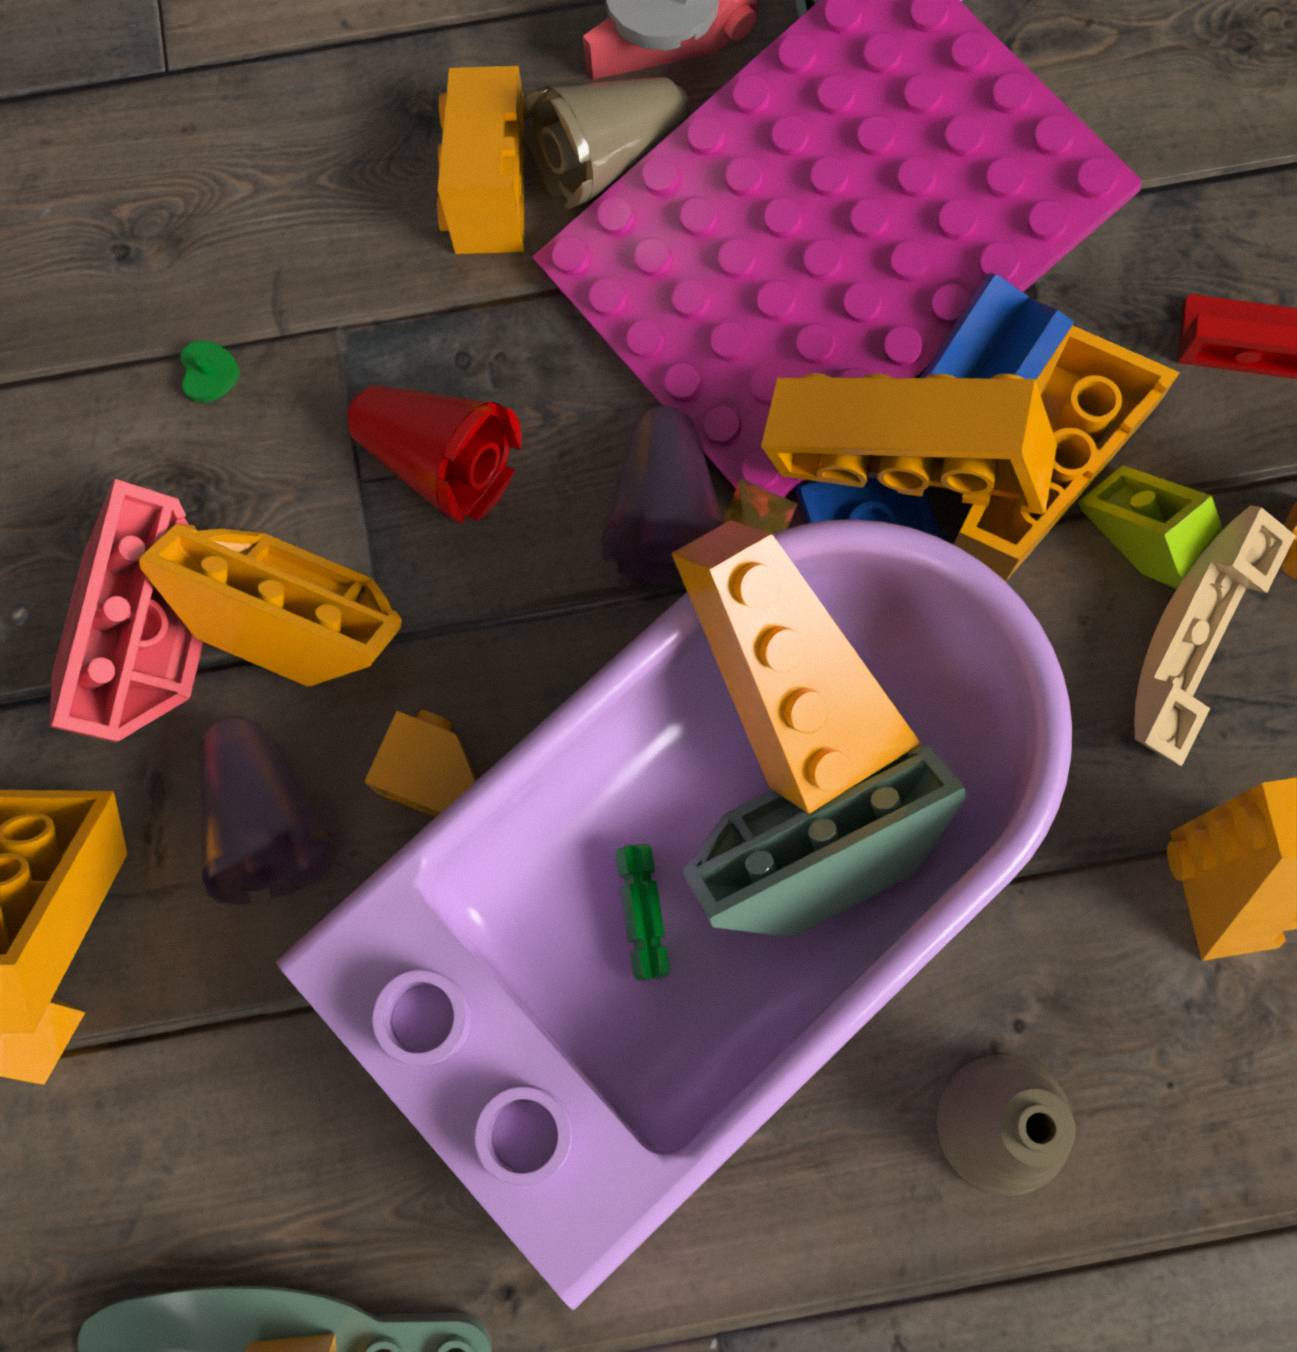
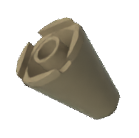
M667 77L542 87L528 94L523 106V120L533 117L535 135L526 138V143L535 170L547 192L554 199L563 195L568 199L567 203L563 206L568 209L586 204L618 181L690 116V104L686 93Z
M996 1054L968 1062L949 1078L937 1101V1131L943 1156L961 1178L973 1186L992 1194L1015 1196L1041 1188L1061 1170L1069 1156L1075 1139L1074 1118L1062 1088L1046 1070L1022 1057Z

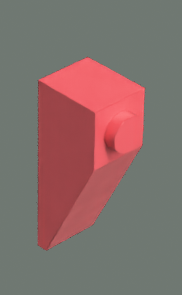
M719 0L718 15L707 33L694 41V36L689 40L681 41L680 48L668 51L643 49L623 39L615 30V23L609 17L583 35L586 73L595 80L715 54L731 41H739L750 33L757 23L759 0Z

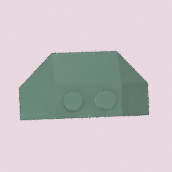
M930 745L915 747L810 814L771 790L724 814L703 842L696 859H691L682 870V873L712 927L794 938L917 874L966 799L965 787Z

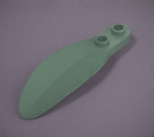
M210 1286L147 1294L123 1299L108 1305L94 1313L83 1323L78 1336V1352H244L249 1342L336 1333L337 1352H376L380 1349H387L391 1352H446L452 1348H459L465 1352H492V1340L486 1326L476 1317L466 1313H387L374 1316L352 1303L320 1293L270 1286Z

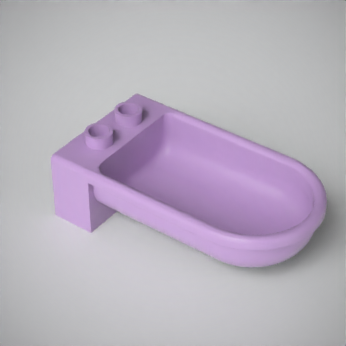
M858 519L828 520L803 524L772 534L921 742L918 746L930 745L965 787L966 799L917 874L794 938L712 927L686 882L682 870L691 859H696L703 842L724 814L772 789L769 788L689 594L686 592L276 960V964L557 1295L572 1310H575L1014 879L1030 861L1052 825L1067 784L1072 753L1070 700L1057 656L1039 621L1008 583L974 556L937 536L897 524ZM633 844H649L652 848L655 873L651 874V880L657 881L665 937L660 938L661 946H667L670 966L667 976L645 981L636 980L633 976L630 952L635 950L633 942L628 943L620 886L625 885L624 878H619L615 855L618 848Z

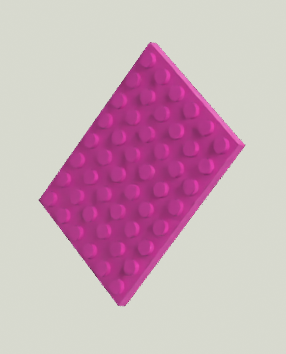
M819 0L533 256V259L755 513L762 518L793 492L796 486L801 485L805 481L804 479L781 476L761 447L777 378H801L808 373H820L831 378H862L871 373L885 374L893 378H920L988 273L1001 276L1021 292H1024L1140 191L1142 180L960 0Z

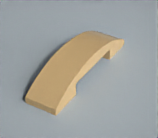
M1250 505L1232 520L1202 552L1174 592L1162 614L1145 656L1135 703V740L1168 761L1180 766L1183 765L1210 710L1209 707L1194 698L1193 695L1245 590L1251 589L1268 593L1295 538L1291 531L1262 507Z

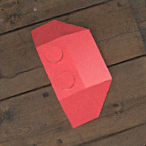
M118 479L112 482L82 555L52 671L49 727L116 743L190 699L203 641L194 637L140 569L139 558L175 524L189 525L184 518L186 514L177 498Z

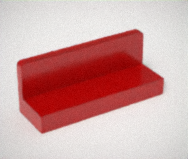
M1190 294L1186 297L1182 306L1178 363L1297 379V308Z

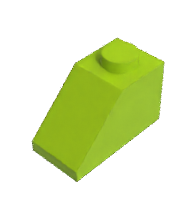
M1124 465L1078 501L1082 512L1142 575L1175 589L1178 588L1202 552L1223 530L1211 495Z

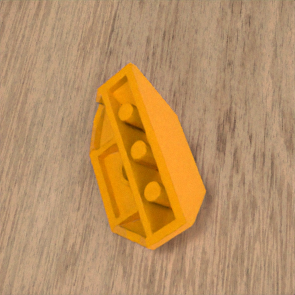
M175 524L139 558L140 569L196 639L306 687L371 666L401 629V617L396 611H392L386 596L374 579L266 533L223 528L197 531L194 525Z

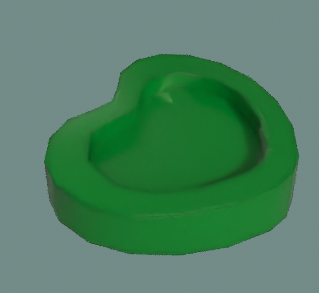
M199 340L189 343L181 353V362L187 370L182 381L183 390L190 400L196 403H208L219 399L235 385L240 376V368L229 351L219 344Z

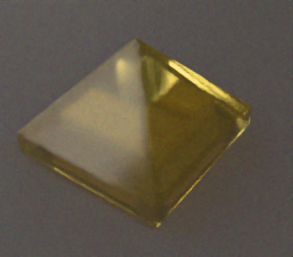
M740 479L723 524L733 520L773 534L788 529L798 504L744 479Z

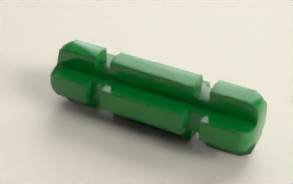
M649 844L623 846L617 849L615 855L619 878H624L625 885L620 886L628 943L633 942L635 950L630 952L633 976L636 980L640 981L663 978L669 974L670 966L667 946H661L660 938L665 937L657 881L651 880V874L655 873L652 848Z

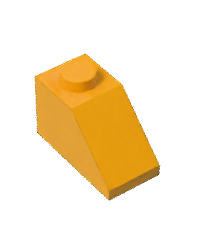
M419 710L416 718L396 711L364 782L376 794L436 818L478 779L464 745L458 736L452 733L455 725L439 715Z

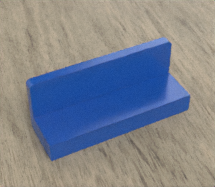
M988 273L920 378L936 373L948 374L956 378L990 379L998 374H1014L1024 379L1036 380L1074 324V321L1058 309L1028 297L1001 276Z

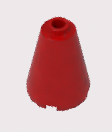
M375 384L358 393L352 399L347 411L351 437L441 513L458 523H465L463 518L466 517L476 521L485 517L500 501L511 483L515 469L506 466L511 447L519 451L521 449L520 420L514 411L499 403Z

